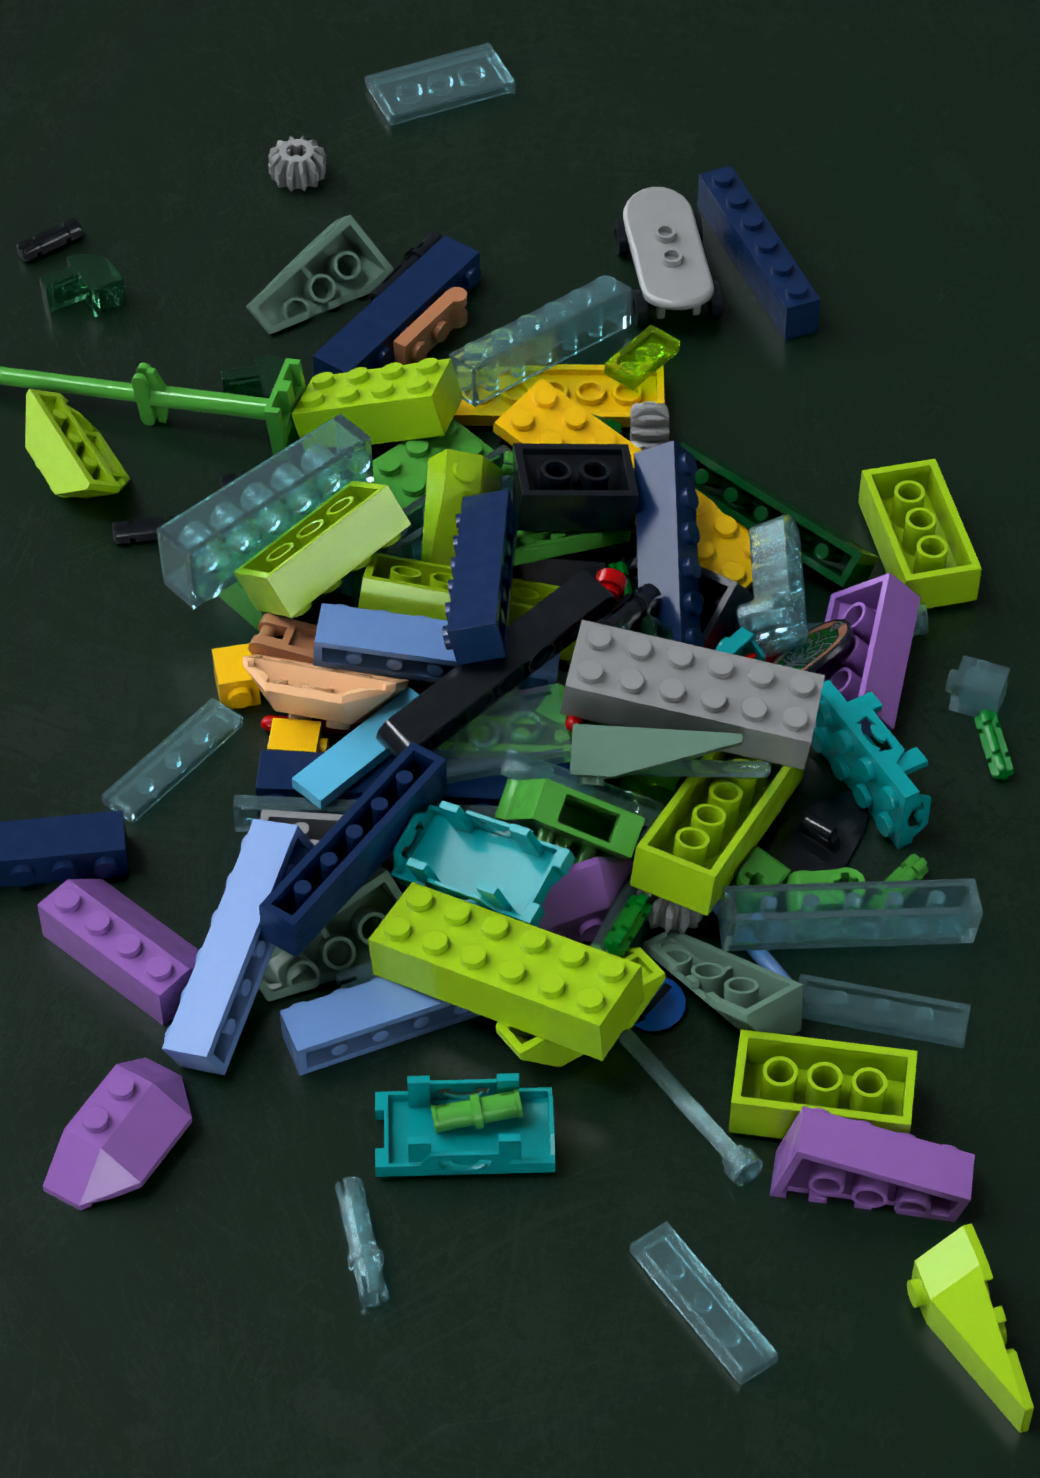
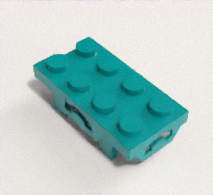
M827 680L823 683L811 745L816 752L822 753L829 761L834 775L839 780H844L853 791L857 804L863 809L868 807L869 813L874 818L879 832L884 837H889L897 849L912 843L913 837L928 824L932 800L930 795L919 794L920 791L907 775L928 766V760L917 747L905 752L902 745L876 715L877 712L882 711L883 705L872 691L847 702L833 683ZM866 718L873 724L870 725L873 737L882 744L887 741L891 749L880 751L881 748L877 747L867 734H863L861 724L859 723ZM915 811L914 818L918 824L911 827L908 825V819L910 814Z
M442 800L439 807L430 804L427 811L413 814L394 847V869L390 875L397 884L408 887L412 882L538 927L546 913L543 910L542 903L552 885L557 884L561 880L562 876L567 875L576 858L569 849L538 840L529 828L514 823L509 824L469 810L464 813L459 805ZM420 823L421 829H418V835L413 846L402 856L401 853L404 847L410 846L417 833L415 827Z
M519 1073L497 1074V1079L430 1080V1075L407 1076L408 1091L375 1092L376 1120H384V1148H375L376 1177L555 1172L552 1087L519 1088ZM450 1088L452 1092L469 1093L476 1091L477 1088H488L486 1093L483 1091L478 1092L479 1097L518 1089L523 1118L517 1117L484 1124L485 1128L476 1130L475 1126L436 1134L430 1105L436 1106L470 1099V1094L455 1095L447 1092L441 1094L439 1089Z

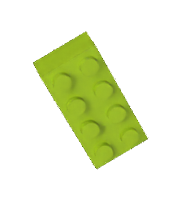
M426 358L413 364L402 365L399 362L387 364L383 368L367 370L365 367H358L346 373H319L312 377L291 415L305 453L444 436L463 396L451 358L442 360Z
M936 459L862 470L858 503L886 574H893L921 597L918 610L977 600L982 568Z
M351 481L233 571L257 611L295 618L306 613L312 607L311 602L318 596L337 589L342 584L341 578L349 572L359 570L369 564L372 560L371 555L381 547L386 548L396 543L402 536L401 532L410 526L411 523L388 485Z
M741 1029L731 1100L729 1132L783 1139L798 1113L805 1106L821 1108L831 1114L855 1121H867L873 1126L897 1133L905 1132L910 1134L918 1051Z

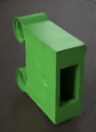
M547 778L529 780L508 779L494 819L509 824L514 823L538 832L536 836L538 840L552 844L553 839H555L554 845L578 853L574 864L594 857L632 858L645 821L644 817Z

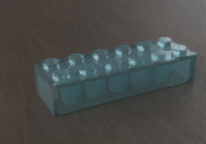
M340 413L157 528L164 584L193 609L215 598L220 592L238 581L233 571L351 481L374 483L371 437Z

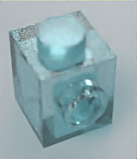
M964 655L959 669H951L947 679L945 692L951 693L949 710L973 717L980 715V711L985 709L988 712L995 711L999 714L1006 695L1010 668Z

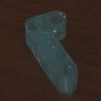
M785 514L750 528L754 600L741 604L737 608L740 627H744L755 635V642L768 657L807 645L808 642L800 534L793 518L789 514Z

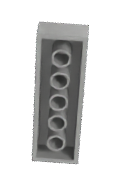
M582 620L565 683L560 714L576 716L581 719L612 726L742 733L743 745L722 751L803 770L812 741L825 675Z

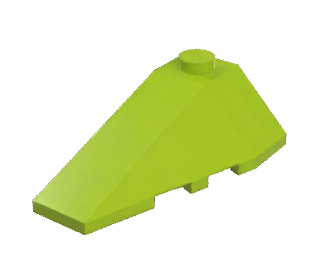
M446 449L428 458L421 561L451 566V557H456L453 545V536L458 535L456 514L461 513L463 497L501 490L502 469L485 456Z
M972 1223L963 1225L914 1261L912 1278L907 1281L909 1299L913 1307H920L927 1325L1019 1433L1029 1430L1034 1406L1017 1352L1013 1348H1005L1007 1333L1004 1323L1007 1320L1003 1307L993 1308L990 1300L987 1281L992 1280L993 1276L988 1260Z

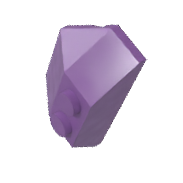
M613 856L594 857L573 864L567 875L562 876L561 880L557 884L552 885L542 903L543 910L546 913L538 928L577 942L593 941L608 933L633 887L630 886L633 868L631 858H617Z
M146 1057L116 1064L64 1128L45 1178L43 1190L74 1208L83 1210L91 1207L92 1203L109 1200L141 1188L192 1123L182 1076Z

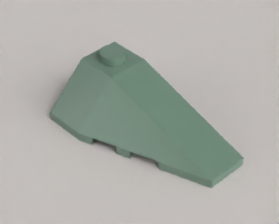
M348 215L336 219L318 235L246 308L268 334H272L371 293L394 268L355 219Z
M573 724L570 775L572 777H579V785L604 786L605 779H617L743 745V734Z
M380 866L298 957L289 954L277 946L274 947L259 986L260 991L268 1002L317 988L318 985L341 978H351L359 975L358 973L372 970L368 939L402 896V892L388 870Z
M670 930L667 935L666 932H663L643 942V950L739 1031L743 1029L784 1035H794L801 1031L803 984L689 935L682 934L677 930Z

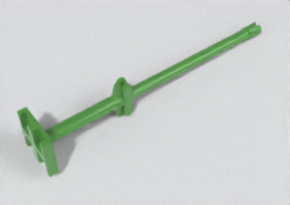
M286 358L270 398L167 386L156 368H152L147 363H140L131 383L0 366V385L136 402L141 421L149 426L155 424L157 417L159 422L166 423L169 409L265 420L275 464L291 463L288 445L289 443L299 444L300 441L291 415L306 389L301 360Z

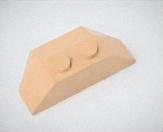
M261 654L243 656L242 665L275 711L288 713V719L312 720V718L326 720V727L339 730H350V725L367 720L404 691L409 683V680L313 666V663Z

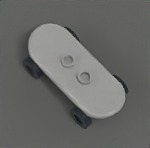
M649 187L633 194L625 205L623 218L614 219L613 236L617 255L628 254L630 249L641 288L634 289L631 292L632 314L635 325L648 324V310L656 309L657 319L665 318V312L692 309L693 315H699L701 305L703 304L707 305L710 318L722 317V290L719 281L712 280L702 245L703 228L700 212L698 210L693 211L690 203L683 195L669 188Z

